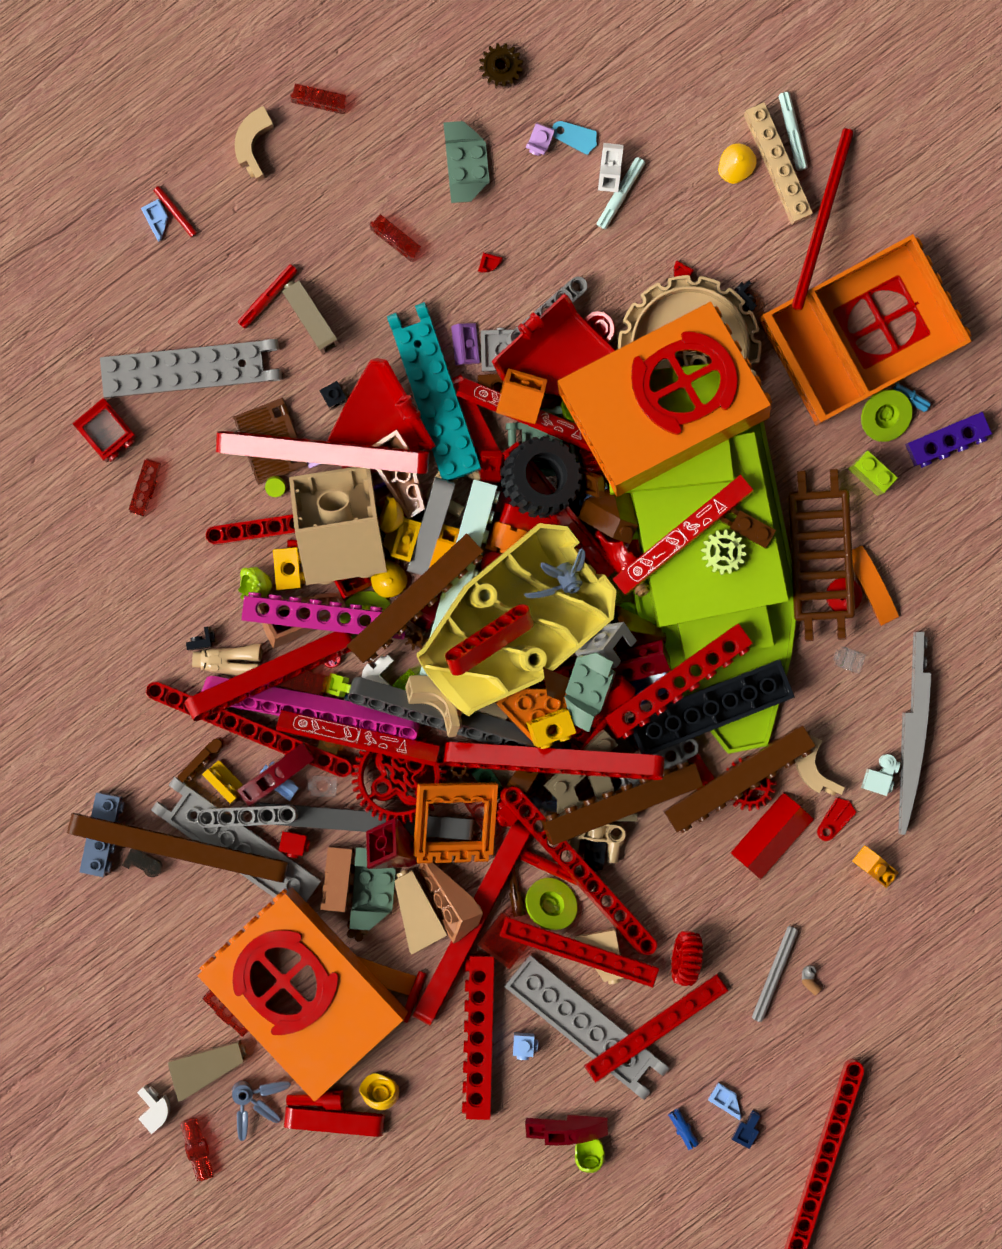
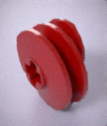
M845 578L832 581L826 591L846 590ZM854 581L855 610L862 601V591L856 581ZM826 599L833 611L847 610L846 599Z

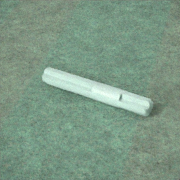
M783 92L779 95L796 170L802 171L808 168L790 92Z
M639 157L634 159L619 185L618 192H614L597 222L600 228L606 229L617 213L645 165L643 159Z

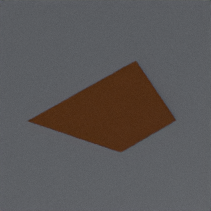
M543 667L547 696L562 701L570 678Z

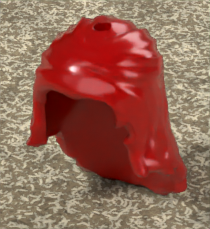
M599 530L595 533L601 542L604 553L618 573L622 572L642 555L638 543L639 539H634L629 544L614 539Z

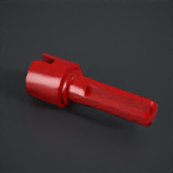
M327 1090L315 1102L309 1095L286 1096V1105L323 1106L326 1111L343 1110L341 1107L344 1104L343 1090Z

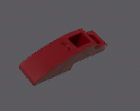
M303 742L245 783L237 791L247 805L250 806L312 762L315 757Z
M567 1115V1120L526 1118L525 1121L526 1138L545 1139V1145L552 1146L585 1143L607 1136L609 1132L608 1117Z

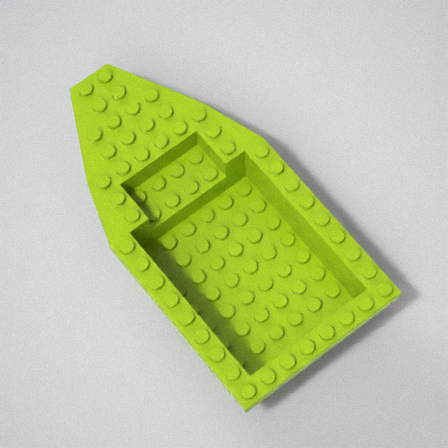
M764 421L730 438L729 443L733 478L736 479L741 474L754 490L735 509L741 510L776 530L767 548L765 549L735 532L734 538L741 537L742 539L739 544H745L746 546L741 549L742 552L746 553L745 556H741L744 563H737L738 570L732 567L731 574L724 570L723 575H720L719 569L713 573V566L706 567L708 560H702L706 553L701 552V549L707 547L703 542H710L708 537L710 534L716 537V531H719L721 535H723L724 530H727L728 535L734 532L729 529V526L717 521L644 581L645 584L649 585V593L639 597L635 595V590H633L637 615L656 624L657 628L661 627L662 632L666 633L665 647L670 656L671 670L738 623L753 643L748 646L750 650L741 657L739 654L732 658L733 663L725 668L721 665L716 669V675L708 680L703 678L699 681L701 684L699 687L691 692L689 689L682 693L683 696L777 659H780L787 676L792 656L796 623L793 606L792 562ZM731 482L630 493L638 523L632 540L639 539V548L641 553L644 554ZM729 512L724 516L731 522L736 518L734 514ZM724 538L718 539L719 541H721V543L725 544L731 542L730 540ZM713 545L710 548L711 557L714 556L715 552ZM720 547L719 549L721 552L719 553V555L721 557L726 556L727 558L728 549H722ZM736 547L733 549L732 555L735 559L737 557ZM718 561L716 563L720 566H728L725 561ZM726 642L724 649L726 652L732 653L734 646L731 642ZM710 653L707 657L708 662L715 665L717 663V656ZM693 665L691 667L692 675H700L701 669L699 666ZM676 677L674 685L677 688H682L684 680L681 677ZM779 704L710 732L727 754L765 747L769 743Z

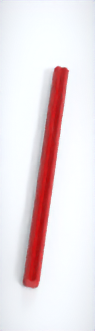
M844 128L842 130L792 302V308L795 310H802L804 307L852 141L853 130Z

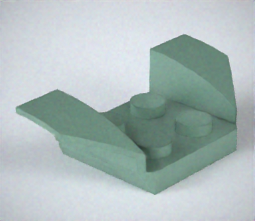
M464 121L444 122L451 203L471 202L490 183L486 142Z
M598 652L584 656L580 654L577 657L566 689L567 695L564 696L572 722L587 732H590L594 718L605 707L616 675V671L611 669L614 661Z
M356 847L353 900L349 929L370 930L393 910L396 869H368L367 848Z

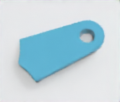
M558 121L552 126L555 129L554 138L586 155L597 145V132L563 121ZM562 127L564 133L558 134L557 128Z

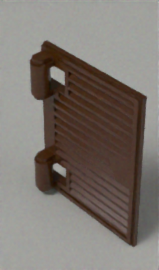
M283 397L233 416L238 432L298 438ZM279 407L282 414L278 418L275 417L273 409ZM247 456L258 485L266 482L272 476L280 477L308 466L307 462L298 461L292 463L291 460Z

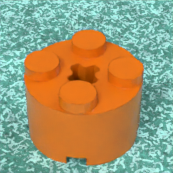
M494 522L485 549L497 552L498 549V553L502 554L523 537L527 531L516 529L500 522Z

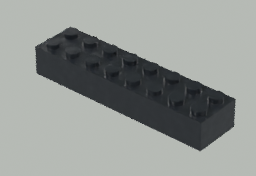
M777 659L686 695L676 703H673V701L665 705L667 707L665 711L659 715L654 713L649 716L651 721L642 727L639 724L632 729L634 731L632 734L640 754L651 755L795 698L781 661ZM634 716L627 719L628 724L634 722Z

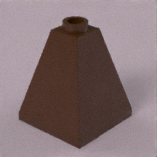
M615 606L614 619L610 624L624 622L637 640L630 647L622 636L613 648L615 653L663 640L665 645L666 633L662 632L661 627L657 628L656 624L620 606Z

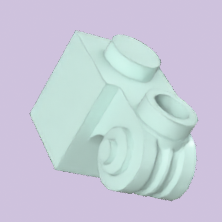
M884 754L879 758V765L883 768L880 771L867 769L861 788L887 796L888 792H892L894 786L892 776L893 773H898L900 762L894 756Z

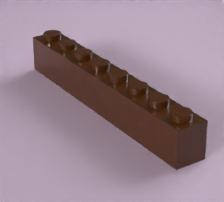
M466 533L360 632L347 647L363 664L367 661L370 664L379 656L376 653L382 647L385 650L394 642L391 639L394 635L398 633L400 636L409 628L406 625L409 621L413 619L415 622L424 614L421 610L428 605L430 608L438 601L436 596L441 591L445 594L453 586L451 582L456 577L460 580L468 572L466 568L471 563L475 566L483 558L481 554L484 551Z
M799 725L703 785V787L663 810L674 830L684 833L692 828L691 824L698 820L700 823L707 819L709 812L714 809L718 812L726 807L725 802L730 799L735 801L744 795L743 791L750 788L753 790L760 786V781L765 777L771 779L778 774L777 770L781 767L788 768L795 764L796 761L794 759L802 756L804 758L811 754L815 744L804 726Z
M688 760L677 763V767L671 770L664 768L663 779L661 780L639 779L640 782L632 784V782L621 785V789L615 792L614 790L603 792L602 797L597 799L595 797L585 799L582 805L576 806V804L567 806L564 808L565 811L559 814L557 812L547 814L546 819L541 820L549 843L556 845L703 787L696 764L688 763Z

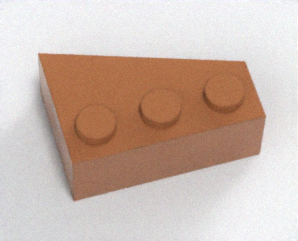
M328 847L323 900L320 910L345 912L347 906H351L352 894L349 893V885L353 886L354 874L351 873V866L355 865L356 854L353 853V848Z

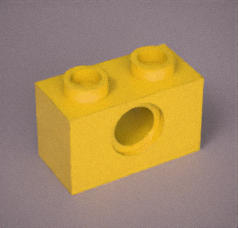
M299 549L273 550L276 590L302 589V584H305L304 572L300 571V564L302 563ZM292 563L295 567V571L291 575H287L284 572L285 565Z
M565 708L526 722L533 744L538 748L541 747V749L552 746V742L560 740V742L572 738L571 735L576 733L569 710ZM555 724V726H556V731H555V733L552 734V735H549V734H548V728H549V726Z

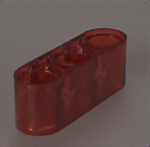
M307 671L278 685L325 696L329 676Z

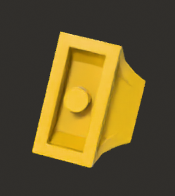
M405 518L404 523L397 530L385 535L383 546L387 548L391 557L407 562L411 561L422 523Z

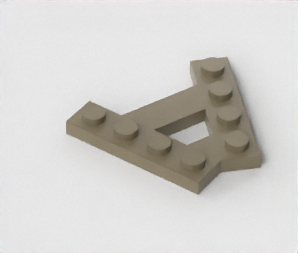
M602 729L581 750L611 752L618 744ZM556 773L544 785L557 799L558 814L564 812V808L567 806L584 804V800H578L574 787L586 775ZM588 776L596 799L602 797L603 792L614 790L610 777ZM637 813L617 821H637Z

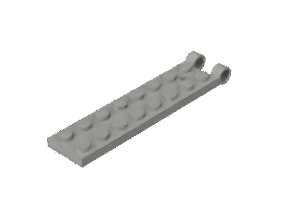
M268 339L256 342L100 357L104 398L280 381L282 380L281 369L264 371L262 352L279 350L278 339ZM240 360L246 361V365L244 367L239 366L238 363Z
M174 776L169 786L183 796L172 811L157 801L151 809L156 815L192 840L289 862L284 883L245 874L241 875L274 898L284 888L288 891L293 887L305 901L309 899L321 882L319 878L245 826H200L197 818H191V812L195 811L198 814L201 810L219 807ZM208 812L203 815V820L206 823L212 821V816ZM226 812L223 814L224 820L231 822L232 817Z
M531 955L526 958L504 986L593 1059L628 1035ZM645 1048L632 1057L630 1063L622 1064L612 1071L611 1074L645 1100L651 1091L638 1082V1079L649 1066L662 1076L670 1068Z

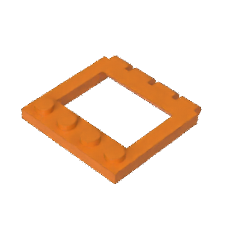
M496 782L418 784L413 855L417 857V863H432L433 856L435 863H451L452 856H454L455 863L471 862L472 855L474 862H488L489 855H493L498 784ZM485 803L482 841L426 842L429 804Z

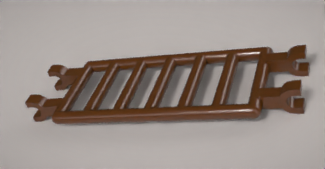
M830 469V491L807 492L805 471H797L798 492L789 494L794 619L796 621H804L806 642L814 641L813 620L837 619L838 640H847L845 619L855 616L849 491L839 490L838 469ZM842 498V510L797 512V500ZM843 519V530L798 532V520ZM843 538L844 550L799 552V540ZM844 558L845 570L800 573V560ZM845 578L846 590L801 593L802 580ZM846 598V611L802 613L801 601Z

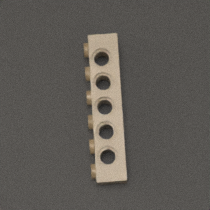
M765 103L746 110L744 113L745 120L791 225L810 218L813 212Z

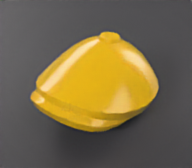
M730 145L724 150L720 158L718 171L721 178L731 184H737L753 173L756 167V156L746 145Z
M389 496L386 497L379 516L380 529L387 534L397 530L405 521L401 506L393 497L390 498Z
M387 558L385 559L387 572L372 576L371 584L379 596L392 598L402 593L407 584V576L400 565Z
M373 1073L368 1075L359 1087V1092L364 1101L370 1107L377 1110L389 1109L397 1102L399 1097L397 1083L393 1079L381 1074Z

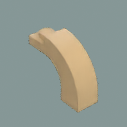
M264 106L253 111L243 120L235 138V153L241 168L249 164L246 169L250 177H255L257 181L265 177L254 158V144L259 136L274 128Z
M409 676L405 687L409 704H428L438 709L443 715L447 736L456 737L458 730L462 726V712L443 695L429 676Z
M809 734L815 747L812 748L813 752L804 758L799 756L795 759L799 776L809 788L817 793H820L822 788L825 787L824 791L833 796L836 793L842 795L845 787L826 779L817 770L815 757L822 740Z

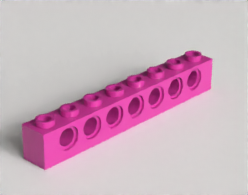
M249 592L248 595H244L241 621L359 634L368 626L359 623L360 617L365 614L369 615L371 623L383 612V608L371 606L370 610L362 609V605L358 604L342 607V603L330 601V605L322 604V600L310 599V602H301L302 598L289 597V600H283L281 595L269 594V598L261 597V593ZM263 602L269 605V611L264 614L257 610L258 605ZM281 605H287L290 609L286 616H281L278 613V608ZM303 607L310 610L307 618H301L298 615L299 610ZM322 610L330 612V617L326 621L319 619V613ZM343 612L350 614V620L347 623L339 621V616ZM405 632L400 636L397 633L392 638L404 640Z

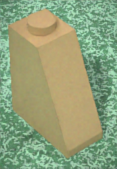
M614 928L575 935V940L620 955ZM596 969L603 981H608V984L619 983L620 979H622V977Z

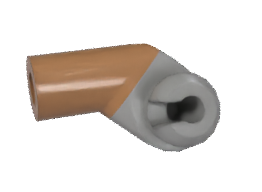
M811 965L806 966L802 971V984L816 996L822 989L814 982L816 968Z

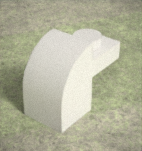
M603 143L598 190L618 192L624 145Z
M382 655L374 663L376 665L375 668L370 664L365 666L362 678L391 686L380 674L394 660L389 655L386 657Z
M145 1085L137 1093L150 1108L139 1117V1120L152 1134L168 1118L170 1102L166 1094L158 1099L156 1090L151 1086Z

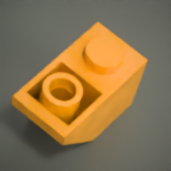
M442 525L429 568L456 544L460 529Z
M865 845L852 860L885 888L895 880L899 873Z

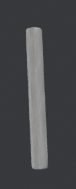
M787 927L752 1015L755 1021L762 1022L798 933V930L794 927Z

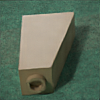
M405 869L396 874L398 878L394 882L408 947L412 955L447 936V933L413 870L408 871Z

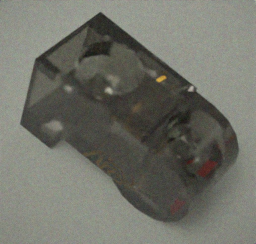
M130 849L122 866L128 869L134 865L143 870L148 877H156L163 870V864L160 860L136 849Z

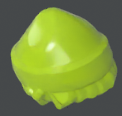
M258 567L242 568L240 572V587L238 588V591L242 593L241 599L244 600V595H248L249 592L261 593V597L267 598L272 588L271 578Z

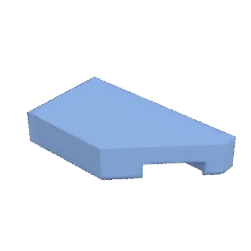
M157 199L141 209L158 242L162 241L169 217L160 200Z
M718 1082L708 1101L740 1120L741 1114L736 1093Z

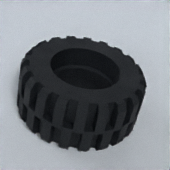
M543 436L540 439L534 437L529 441L523 442L506 458L505 466L501 470V475L504 476L501 480V486L506 487V490L503 492L505 497H510L512 500L510 504L513 507L517 505L520 513L529 512V517L535 518L539 515L540 518H546L549 515L558 514L577 498L576 494L580 492L582 487L579 484L583 480V474L579 473V470L582 468L581 464L575 461L577 458L574 452L571 454L568 451L570 447L566 444L560 445V440L555 438L549 441V437ZM539 460L547 463L554 470L557 477V488L554 493L544 495L538 493L529 485L526 478V467L529 462Z

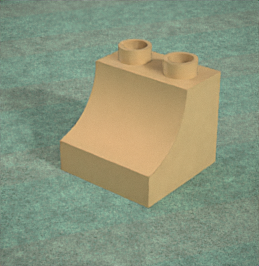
M350 467L289 477L295 535L306 585L317 583L330 584L335 580L354 577L368 578L375 574L387 572L370 469Z

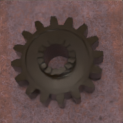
M496 43L495 49L489 46V53L483 51L485 59L479 60V63L483 65L479 67V71L484 72L482 79L487 78L488 85L493 83L495 88L502 85L503 89H505L506 84L509 83L513 86V80H519L517 73H522L523 69L518 66L523 65V60H517L520 57V53L514 54L515 47L507 49V43H505L502 48L499 43ZM503 62L506 64V67L500 70L496 68V64Z

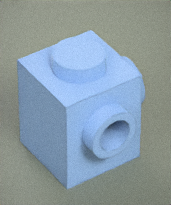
M514 1032L513 1056H517L519 1060H529V1057H533V1053L538 1051V1040L534 1039V1033Z

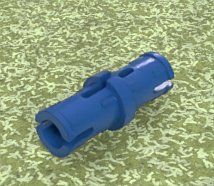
M677 1108L674 1110V1113L671 1111L668 1116L677 1129V1135L681 1136L687 1149L691 1150L693 1146H698L699 1142L690 1129L691 1125L686 1123L680 1109Z

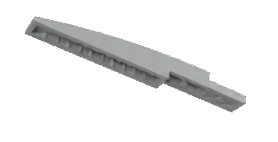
M913 632L910 713L902 712L898 833L901 835L906 834L911 816L927 732L931 673H923V669H926L927 666L924 649H927L928 642L924 632Z

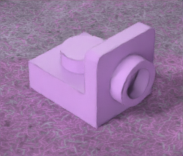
M536 122L530 140L526 145V148L530 149L529 152L537 156L545 155L555 129Z

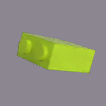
M868 450L862 453L848 468L876 496L885 493L898 478Z

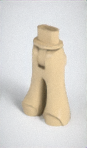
M262 643L238 648L202 649V652L193 651L192 667L201 668L203 671L240 675L261 664L230 663V660L261 662Z

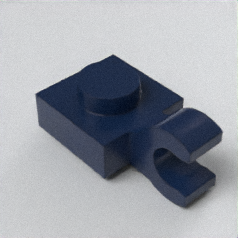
M752 1110L746 1123L740 1121L731 1139L750 1149L759 1133V1130L754 1127L760 1118V1113Z

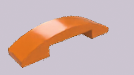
M863 545L853 549V572L860 582L880 626L898 618L899 615Z
M356 955L387 989L406 995L410 994L416 978L415 975Z

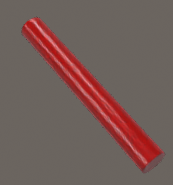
M157 186L153 190L154 193L191 238L197 234L196 230L162 188Z

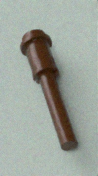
M514 866L508 878L511 889L509 895L512 911L510 912L513 913V917L525 915L527 910L524 909L522 891H519ZM513 884H515V890H516L517 900H516V897H515V892H514Z

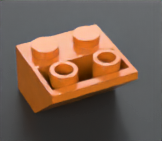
M508 368L496 413L535 424L547 379Z

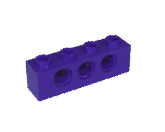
M982 411L905 444L914 467L920 465L923 468L932 464L931 460L936 457L942 460L951 456L950 452L955 449L958 452L968 449L969 443L975 441L976 444L987 441V436L992 433ZM964 428H969L972 431L970 439L963 435ZM946 436L953 438L954 444L952 446L945 444L944 439ZM927 444L934 445V454H929L926 451Z

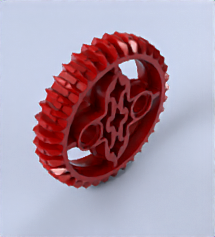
M417 734L413 740L419 741L420 735ZM424 737L420 742L426 743L427 738ZM360 750L359 754L363 758H355V761L360 763V765L353 764V769L358 772L351 773L352 777L358 778L352 780V785H358L353 788V792H360L356 795L357 800L363 799L360 802V806L368 805L365 809L367 813L373 809L371 814L373 818L380 814L379 821H382L385 816L387 817L386 822L391 820V818L402 819V824L405 825L406 818H409L410 823H414L413 817L416 816V808L405 812H393L383 809L373 800L387 801L397 795L404 804L416 806L417 787L419 784L417 779L426 773L428 765L420 763L421 767L418 770H414L410 767V764L414 761L401 760L400 758L378 753L375 758V765L382 775L373 781L371 794L369 795L364 785V771L374 752ZM438 755L436 765L433 766L435 774L434 783L447 782V778L441 777L446 775L447 771L440 770L445 765L443 762L438 763L442 760V755ZM383 756L387 760L391 759L392 767L387 763L384 764ZM386 770H387V771L389 772V774H390V781L387 779V772H386ZM395 772L399 776L403 775V782L399 779L395 780ZM408 774L411 775L412 784L408 780ZM380 785H386L388 791L381 794L377 791V788ZM407 789L411 792L415 791V798L411 795L407 796ZM429 804L428 809L434 811V806Z

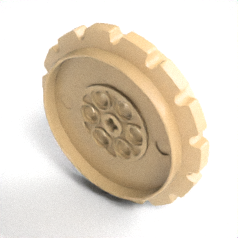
M689 275L676 276L668 279V286L662 287L660 283L649 287L640 296L643 303H633L623 319V323L627 325L628 329L620 331L618 337V349L711 301L714 307L717 306L720 309L723 323L729 325L732 331V339L739 342L743 358L747 357L752 365L758 364L761 357V341L755 340L753 337L754 334L758 333L759 327L752 311L744 312L742 310L745 301L731 288L721 291L719 281L700 276L697 282H692ZM685 350L675 354L676 359H680L683 362V366H693V362L697 360L703 364H710L712 362L709 356L698 351L691 350V352H687ZM663 359L655 367V369L673 368L667 359ZM750 369V370L752 371L753 375L755 376V375H756V371H754L753 369Z

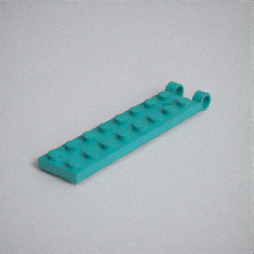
M423 302L415 305L421 321L419 323L402 328L397 312L388 315L387 319L418 410L421 413L423 425L435 444L432 451L441 478L452 481L482 470L458 396H456V391L428 307ZM416 341H421L422 343L419 348L414 346Z

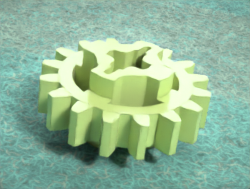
M724 530L723 535H721L719 531H716V537L710 534L708 536L710 542H703L707 547L701 549V552L706 553L702 560H708L706 567L713 566V573L719 569L720 575H723L724 570L731 574L732 567L738 570L737 563H744L741 556H745L746 553L742 552L741 549L746 546L745 544H739L742 539L741 537L734 538L735 532L728 535L727 530ZM724 538L730 540L731 542L725 544L721 543V541H719L718 539ZM712 545L715 548L713 557L710 556V548ZM720 547L722 549H728L727 558L726 556L721 557L719 555V553L721 552L719 549ZM735 547L737 548L736 559L732 556ZM718 561H725L728 566H720L716 563Z

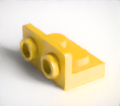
M220 760L202 774L230 804L240 796L237 790L243 784Z

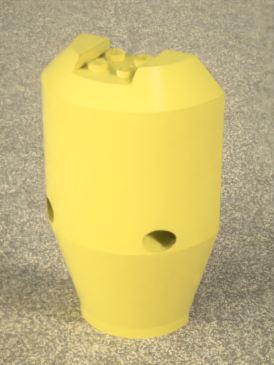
M539 523L463 586L424 647L417 652V658L433 683L465 715L470 716L485 706L541 682L544 679L543 667L554 671L614 619L616 589L604 574H596L593 567L585 562L581 571H577L582 585L576 593H565L563 589H560L553 595L541 598H527L524 593L543 591L560 585L557 578L551 577L543 571L541 562L556 568L565 562L574 565L579 552L574 547L580 542L568 526ZM520 604H525L529 607L534 626L529 631L466 673L459 676L451 674L445 658L447 651L513 607Z

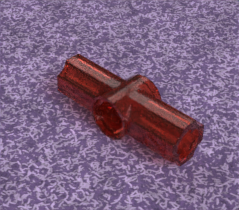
M190 1118L180 1122L186 1142L185 1151L188 1160L192 1163L197 1182L214 1177L209 1159L208 1144L206 1139L203 1138L198 1118Z

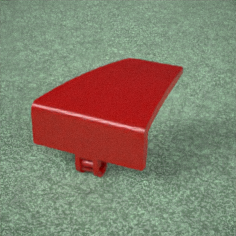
M563 294L542 315L538 316L532 312L529 315L530 318L524 324L518 325L517 327L521 334L492 360V364L503 382L509 368L547 379L544 393L560 396L558 380L615 350L577 313L569 296Z
M380 358L370 360L349 396L327 441L373 446L398 429L410 450H417L419 448L433 449L435 447L419 417L421 415L420 411L412 403L413 398L405 393L389 362L386 359ZM341 466L342 469L350 468L349 466ZM370 469L371 474L377 471L376 469Z

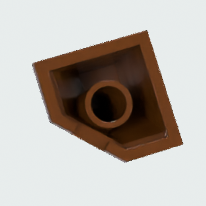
M610 487L605 489V496L603 497L591 496L585 499L578 516L579 519L606 535L629 544L638 526L630 493H624L616 497L615 494L610 495Z

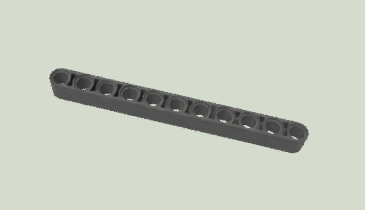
M356 677L352 680L348 694L350 702L446 731L441 712L428 704H409L405 690L362 677ZM474 712L470 716L464 713L461 715L462 726L458 730L457 735L492 745L536 747L512 722L479 712ZM564 741L552 742L553 745L548 748L563 749Z
M255 802V805H254V806H271V805H288V804H275V803ZM293 805L299 812L297 820L289 824L276 825L366 832L385 823L387 817L384 816L383 820L379 821L380 814L373 818L371 816L373 811L367 813L365 810ZM266 809L263 816L267 821H270L273 814L270 810ZM285 809L283 814L285 819H292L293 812L290 809ZM428 815L426 837L473 840L475 819ZM416 816L413 817L414 823H410V819L406 818V824L403 825L413 836Z

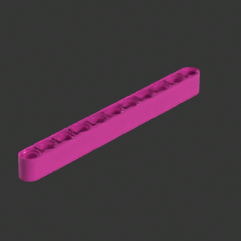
M209 676L204 682L202 691L229 679ZM276 687L267 689L230 706L280 716L281 710L411 740L416 738L420 723L360 706L350 701Z

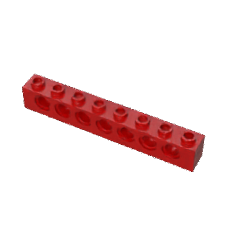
M739 623L734 625L603 719L617 738L621 736L624 739L634 733L632 729L639 724L642 727L651 721L649 716L654 713L657 715L661 714L667 709L666 704L671 701L676 703L684 697L683 692L688 689L691 692L701 685L699 683L700 680L703 678L708 680L716 675V669L721 665L725 668L734 662L732 659L734 656L739 654L741 657L750 650L748 646L753 644ZM726 642L733 644L734 650L732 653L725 651L724 644ZM710 653L717 656V663L715 665L710 664L707 660ZM693 665L700 667L701 673L699 676L692 675L691 667ZM676 677H681L684 680L682 688H677L674 685ZM659 689L667 691L668 696L665 700L658 698L657 692ZM643 700L650 702V711L645 712L641 709V702ZM626 712H631L634 715L633 723L628 724L625 722L624 715Z
M470 954V959H466L465 971H469V980L465 979V992H469V1000H465L464 1012H468V1020H464V1032H468V1040H464L463 1053H467V1061H463V1073H467V1081H463L462 1093H466V1101H462V1114H466V1119L490 1120L494 955ZM476 971H483L485 973V978L482 981H477L474 978ZM476 991L484 993L485 998L482 1001L474 999L473 994ZM480 1011L484 1014V1019L482 1021H475L473 1014ZM475 1032H481L484 1038L482 1041L477 1042L473 1040L472 1035ZM475 1052H480L483 1055V1059L480 1062H475L472 1059V1055ZM478 1072L482 1074L483 1079L480 1082H474L471 1078L472 1074ZM479 1093L482 1095V1100L480 1102H473L471 1095Z

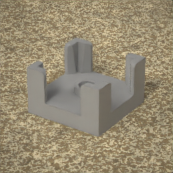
M624 622L607 624L580 647L575 654L578 657L580 654L584 656L598 652L614 661L612 668H617L621 660L613 650L614 646L622 636L630 647L637 640Z

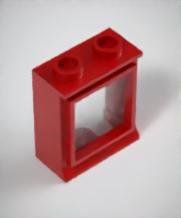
M104 398L72 423L105 462L114 461L120 455L118 452L124 447L125 449L131 447L135 443L134 439L137 437Z

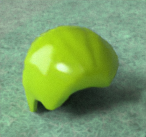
M596 1139L576 1144L575 1163L578 1168L586 1173L599 1171L605 1161V1151L600 1140Z

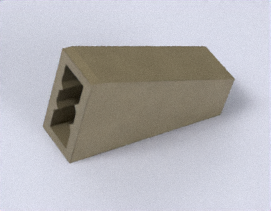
M291 281L284 286L285 290L282 291L322 355L339 345L337 338L300 281L296 283Z
M240 1040L170 1059L167 1063L178 1102L183 1101L243 1063L245 1056H247L245 1045H241Z

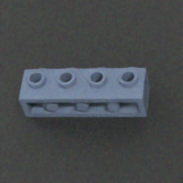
M97 792L91 817L120 823L118 816L119 813H123L125 802H122L121 796ZM86 838L79 872L105 877L106 873L111 871L112 861H109L110 854H114L116 845Z

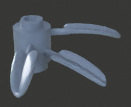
M581 548L579 550L574 565L565 562L556 568L541 562L543 571L551 577L557 578L560 585L543 591L524 593L525 597H546L555 594L560 589L570 594L579 591L582 581L577 571H581L585 561L584 549Z
M238 1081L233 1085L232 1098L236 1104L240 1105V1111L237 1112V1133L240 1141H244L247 1136L248 1112L244 1111V1105L249 1102L254 1104L253 1109L268 1120L279 1123L281 1120L278 1114L264 1102L254 1100L252 1098L253 1094L260 1093L261 1096L275 1094L288 1089L291 1086V1082L281 1081L260 1085L259 1089L252 1090L251 1085L246 1081Z

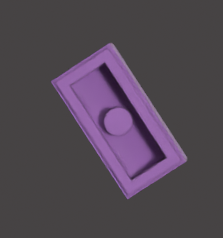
M476 323L453 325L451 330L455 365L479 364Z

